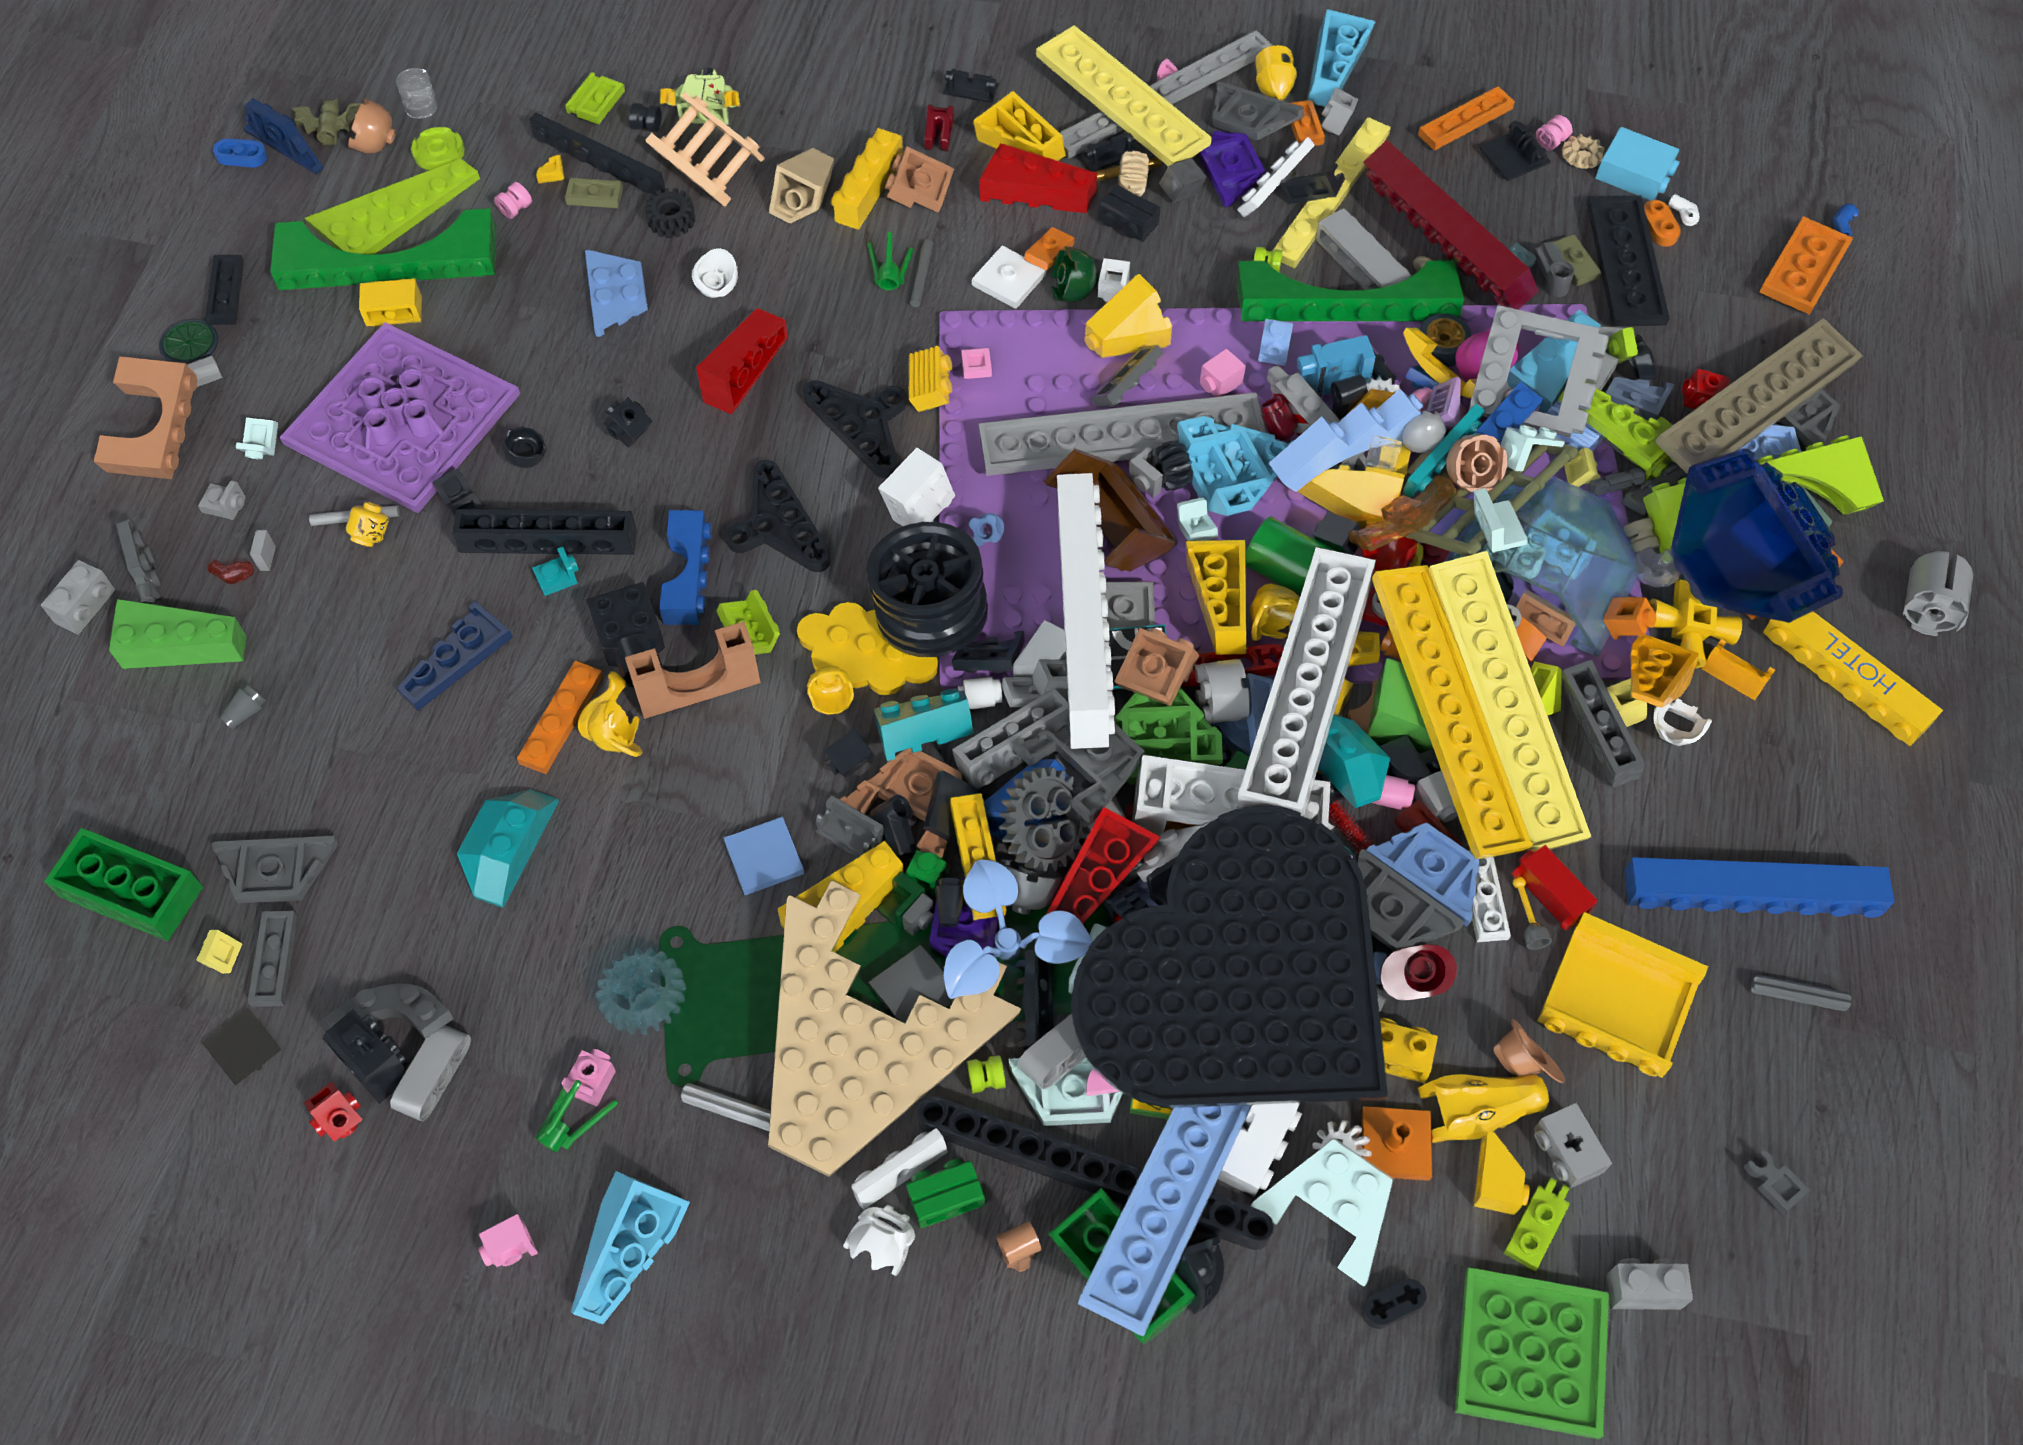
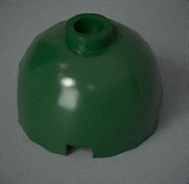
M1065 246V251L1060 250L1054 261L1051 278H1056L1057 288L1051 286L1054 299L1057 301L1077 302L1085 299L1092 292L1093 288L1098 285L1099 272L1096 271L1095 262L1089 254L1081 249Z

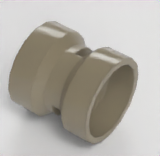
M1651 518L1641 519L1623 527L1625 536L1630 538L1631 541L1629 547L1632 555L1643 554L1661 546L1658 537L1653 534L1654 525Z

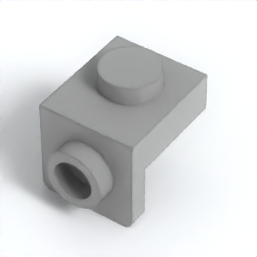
M1148 446L1142 452L1138 451L1130 459L1129 478L1140 491L1146 492L1154 498L1161 492L1163 474L1152 466L1153 448Z

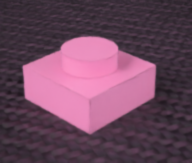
M989 348L961 350L964 379L992 377Z

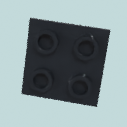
M1513 121L1509 125L1510 131L1508 134L1481 144L1478 147L1507 181L1551 163L1547 158L1546 149L1539 145L1531 132H1527L1522 122Z

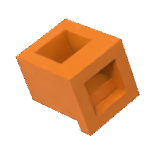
M1613 597L1603 621L1613 639L1619 640L1620 636H1645L1647 629L1655 626L1656 613L1646 597Z

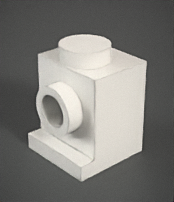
M1103 259L1098 283V297L1108 302L1129 282L1130 262ZM1108 271L1120 272L1122 275L1109 274Z

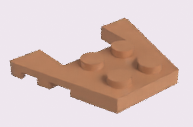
M908 748L898 754L896 759L889 761L881 767L880 772L870 780H864L856 787L857 790L848 797L843 796L840 800L866 815L877 797L886 801L898 794L905 797L910 803L912 815L925 821L936 774L944 770L963 781V773L922 751L913 753L911 748ZM926 831L916 847L920 852H932L944 860L948 841Z

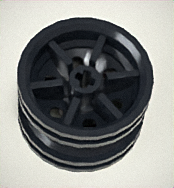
M918 522L892 531L883 537L873 548L868 558L866 570L868 582L874 599L878 629L883 638L893 648L916 657H939L954 653L976 639L987 621L988 602L983 583L984 573L980 550L973 538L963 530L950 524Z

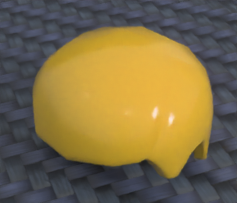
M822 667L811 674L807 683V694L813 708L827 715L839 714L849 708L853 700L852 681L848 674L839 667Z

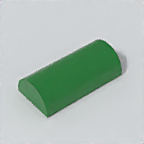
M1269 516L1258 528L1246 550L1245 566L1301 596L1316 547L1331 551L1336 550L1273 516Z
M1101 1188L1048 1233L1087 1281L1122 1213ZM1175 1272L1144 1337L1131 1331L1142 1345L1152 1340L1169 1326L1195 1297Z

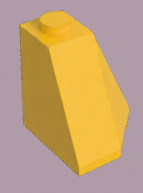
M1140 274L1136 275L1086 322L1084 340L1088 348L1092 351L1094 350L1101 358L1134 353L1144 346L1158 344L1160 348L1170 345L1172 325L1168 316L1162 317L1161 309L1157 304L1161 302L1157 291Z

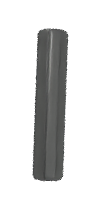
M1758 974L1754 975L1751 980L1750 990L1755 994L1839 1011H1847L1851 1006V994L1848 992Z

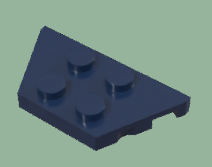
M254 98L246 103L245 121L248 124L244 127V131L316 175L324 169L295 127L291 118L287 115L279 114L270 105L263 104Z

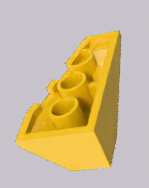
M1340 465L1339 470L1327 469L1297 492L1334 514L1357 522L1361 529L1374 533L1385 531L1384 524L1393 517L1405 475L1377 467H1366L1365 471L1350 470V466Z

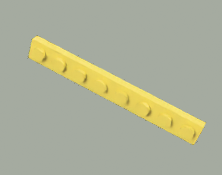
M1371 118L1365 120L1335 162V164H1338L1335 176L1338 173H1343L1346 178L1337 196L1312 200L1305 204L1274 248L1283 250L1281 263L1295 269L1314 242L1319 221L1336 211L1366 168L1363 162L1383 144L1390 133L1391 127Z

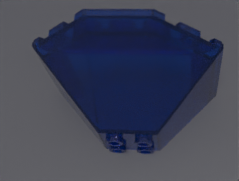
M1748 448L1689 467L1670 555L1674 560L1675 568L1688 581L1690 591L1695 598L1699 599L1703 605L1790 623L1842 597L1843 589L1840 585H1836L1835 577L1840 575L1838 557L1834 554L1832 555L1831 547L1836 545L1835 537L1800 485L1796 482L1789 484L1782 480L1783 473L1769 463L1765 462L1761 465L1753 459L1755 457L1754 453Z

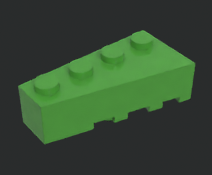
M117 599L109 651L122 669L244 661L246 634L235 617Z

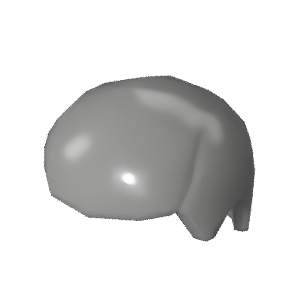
M1423 411L1421 415L1412 418L1405 425L1402 434L1404 445L1409 450L1417 453L1433 451L1444 439L1446 433L1444 422L1437 411L1434 414Z

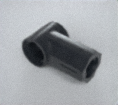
M1361 374L1331 383V394L1334 400L1331 411L1339 420H1342L1368 392L1366 381Z
M897 794L871 810L870 817L883 825L886 843L899 860L904 861L914 857L917 847L908 822L912 817V808L905 797Z

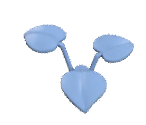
M978 860L974 863L964 881V899L970 908L980 913H988L996 908L1000 930L995 936V948L987 946L982 950L977 942L966 940L958 943L951 949L944 967V982L949 998L953 999L960 996L976 995L989 990L999 978V963L995 957L1006 961L1013 960L1019 955L1020 948H1026L1027 944L1034 939H1037L1035 944L1036 955L1043 961L1053 964L1066 963L1083 957L1093 939L1075 915L1066 911H1053L1040 920L1039 933L1033 932L1021 940L1016 930L1006 928L1001 907L1011 905L1017 900L1018 885L1015 877L1006 867L995 861Z

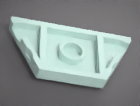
M1020 1058L1009 1059V1069L1043 1126L1111 1122L1123 1093L1115 1092L1087 1096V1080L1093 1069L1087 1058L1047 1089L1040 1088L1019 1069L1018 1062Z

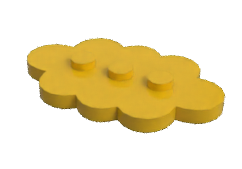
M841 603L834 607L829 616L819 613L809 614L798 623V640L804 648L812 651L811 659L815 671L822 667H839L848 674L853 688L869 685L874 692L880 695H892L900 691L906 681L914 684L927 683L937 674V657H916L893 648L883 638L878 629L875 610L866 612L862 606L856 603Z

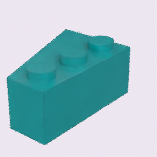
M948 689L942 691L939 696L918 695L912 697L909 702L898 703L897 701H889L881 704L880 708H875L874 713L880 744L886 760L896 759V752L911 748L913 753L921 751V744L937 741V744L940 745L974 734L968 698L964 691Z

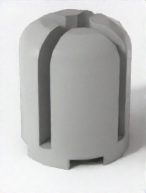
M1937 550L1925 553L1911 567L1903 616L1905 614L1906 618L1912 623L1911 628L1925 635L1938 636V632L1949 631L1955 628L1957 632L1966 624L1973 571L1966 559L1958 554H1955L1949 561V551Z

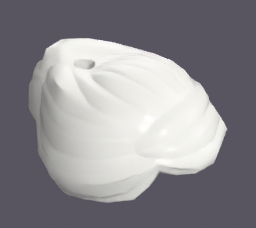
M713 249L701 256L692 270V279L695 286L707 297L717 298L727 295L734 288L738 280L737 265L733 256L724 249Z

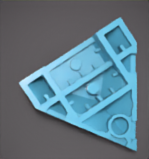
M1206 416L1179 421L1177 425L1179 442L1185 446L1192 462V485L1199 498L1204 497L1206 500L1208 511L1225 516L1253 509L1277 478V474L1269 462L1290 445L1289 443L1275 440V435L1231 424L1230 427L1214 423L1213 418Z

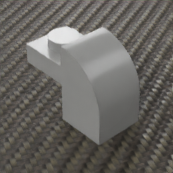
M1066 659L1038 660L1032 677H1004L1001 687L1009 706L1024 707L1054 688L1067 700Z

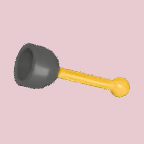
M1521 876L1517 879L1514 878L1513 885L1519 891L1529 921V925L1524 931L1526 946L1530 950L1547 947L1552 943V938L1547 927L1535 921L1524 888L1526 881Z

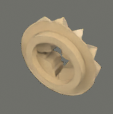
M1579 134L1577 138L1570 136L1568 141L1564 142L1562 154L1569 164L1578 168L1588 169L1596 167L1601 163L1605 148L1600 146V140H1592L1591 135L1586 138Z

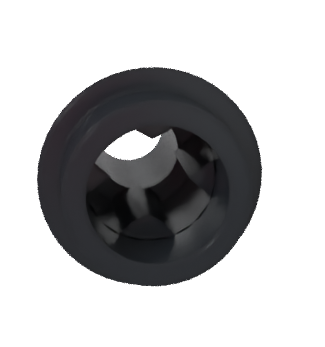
M941 878L938 880V886L935 887L940 926H959L964 903V881L961 879Z

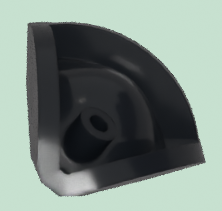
M1213 1235L1188 1244L1179 1260V1278L1195 1295L1188 1305L1193 1315L1205 1309L1214 1300L1223 1281L1224 1260L1218 1245L1221 1242L1219 1235Z

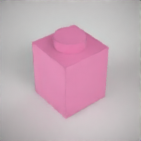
M1225 349L1202 365L1200 384L1206 392L1211 393L1215 397L1225 396L1243 383L1246 365L1228 349Z

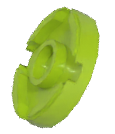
M433 127L420 133V137L417 140L416 138L413 140L411 151L416 164L423 169L432 170L462 159L465 147L460 134L457 132H451V129L447 127Z

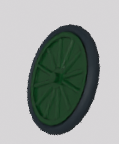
M199 319L183 320L165 331L161 337L159 349L161 355L168 362L185 363L187 365L213 354L218 345V333L206 321Z

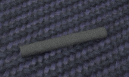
M930 239L923 241L910 300L912 307H919L921 305L934 244Z

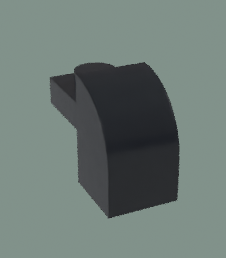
M1407 735L1380 746L1390 757L1386 775L1406 779L1408 783L1414 784L1415 788L1418 780L1441 771L1434 748L1419 754Z

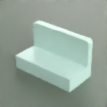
M1486 488L1475 490L1474 513L1491 551L1496 552L1526 545L1527 537L1510 501L1507 500L1493 504Z

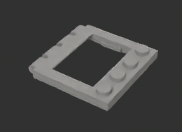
M1497 305L1469 410L1477 404L1485 410L1482 417L1488 418L1501 404L1521 329L1533 331L1537 335L1559 340L1568 339L1578 343L1558 416L1534 411L1523 425L1530 426L1536 430H1539L1540 427L1549 428L1556 431L1557 435L1570 437L1572 433L1583 434L1589 414L1578 409L1590 410L1596 388L1590 384L1597 383L1603 362L1601 359L1594 357H1604L1609 337L1599 334L1600 328Z

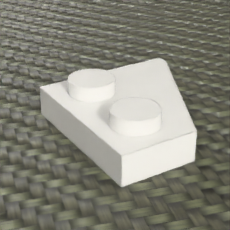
M1208 823L1179 830L1169 829L1160 835L1161 840L1145 856L1144 863L1137 871L1142 881L1146 882V877L1156 868L1177 857L1188 839L1200 827L1203 828Z

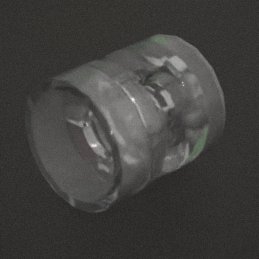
M409 68L398 74L396 85L402 97L401 100L406 113L418 119L431 116L437 110L438 102L428 73L420 68Z

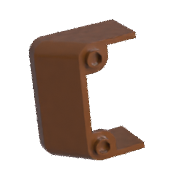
M1074 448L1044 480L1047 486L1057 489V475L1093 474V485H1099L1100 503H1094L1101 508V525L1097 526L1101 527L1102 532L1113 545L1110 555L1104 560L1108 566L1115 567L1120 571L1126 570L1131 572L1169 552L1178 543L1174 534L1132 480L1114 462Z

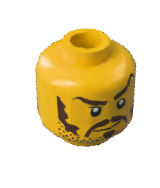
M365 501L363 506L357 505L352 507L346 525V532L351 536V541L373 547L374 543H380L383 540L389 518L385 513L381 512L382 506Z

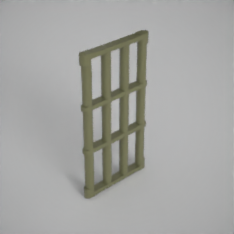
M1533 444L1523 471L1506 470L1501 481L1498 480L1492 486L1493 489L1488 491L1492 503L1511 484L1523 487L1524 489L1510 501L1516 513L1537 491H1541L1545 487V483L1567 462H1571L1578 455V449L1566 444L1563 447ZM1544 452L1557 455L1535 478L1522 475ZM1447 469L1431 483L1424 493L1420 492L1395 517H1391L1383 526L1385 531L1452 551L1463 556L1477 554L1481 550V546L1487 541L1482 529L1468 543L1455 540L1476 519V515L1474 513V500L1465 498L1470 491L1461 488L1456 489L1452 494L1440 491L1451 480ZM1429 500L1441 503L1416 528L1405 524ZM1454 507L1466 511L1442 535L1429 532Z

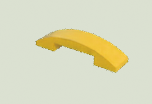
M1418 328L1405 329L1403 333L1409 349L1427 374L1439 384L1455 377L1460 378L1431 354L1437 346L1433 340ZM1460 378V396L1472 399L1477 379H1469L1466 383Z

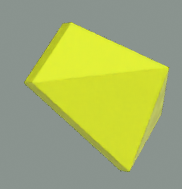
M1534 661L1530 670L1547 716L1561 711L1562 669L1558 666Z

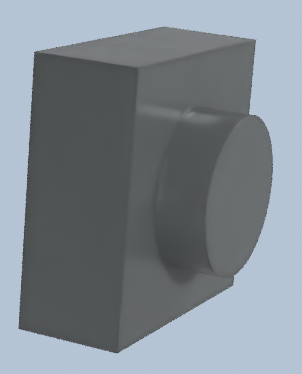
M922 893L902 916L904 930L912 936H915L920 929L925 930L932 922L934 917L932 899Z

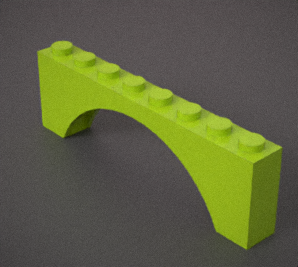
M1846 435L1832 440L1831 445L1824 446L1823 442H1819L1806 447L1804 452L1799 453L1798 449H1792L1780 454L1781 458L1773 459V456L1770 455L1756 460L1755 464L1748 466L1747 462L1731 466L1728 472L1722 473L1721 469H1716L1708 472L1701 479L1694 480L1692 476L1677 481L1678 485L1670 487L1669 482L1652 487L1653 492L1645 496L1643 501L1648 516L1652 519L1654 534L1659 539L1661 545L1659 549L1664 564L1688 558L1703 551L1708 527L1718 508L1734 491L1750 484L1784 482L1804 487L1825 498L1842 515L1869 509L1884 502L1862 436L1849 439V436Z

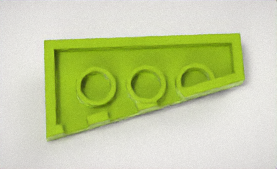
M1595 388L1590 410L1578 409L1589 414L1587 423L1647 471L1666 454L1654 442L1660 434L1666 431L1659 427L1661 423L1651 417L1647 421L1634 414L1635 409L1627 404L1618 405L1612 402L1611 396ZM1564 391L1558 398L1560 402H1562Z

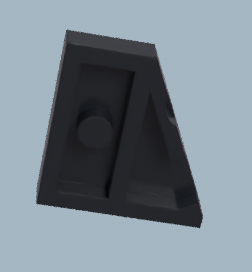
M1024 631L1014 632V639L998 642L996 636L979 642H971L966 647L956 651L952 659L953 670L968 673L977 671H994L996 673L1012 671L1013 664L1025 643Z

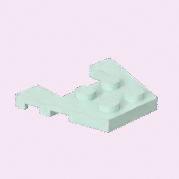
M1334 1138L1253 1201L1250 1207L1269 1214L1273 1223L1277 1224L1296 1195L1356 1236V1240L1341 1261L1338 1269L1362 1286H1365L1369 1279L1394 1178Z

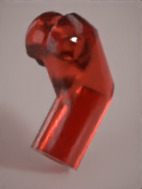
M214 560L209 564L208 571L227 584H236L252 576L254 566L249 561H239L226 566L218 560Z

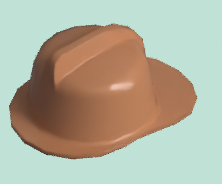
M1511 1019L1513 1029L1493 1047L1495 1055L1504 1068L1516 1076L1546 1072L1554 1080L1564 1083L1565 1077L1558 1065L1527 1035L1515 1019Z

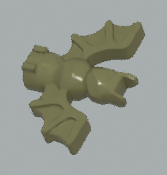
M323 99L321 114L318 118L312 115L309 107H294L293 111L296 115L294 121L297 126H303L307 134L317 131V139L323 145L337 144V131L340 129L351 131L361 103L349 104L346 111L338 116V99L328 101Z

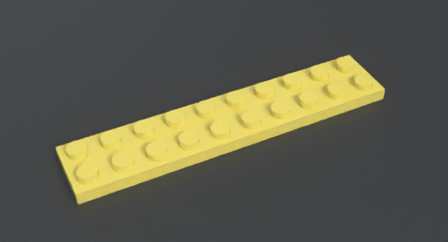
M1485 551L1430 566L1428 568L1533 844L1527 851L1533 849L1536 852L1544 845L1551 850L1589 839L1591 834L1488 552Z

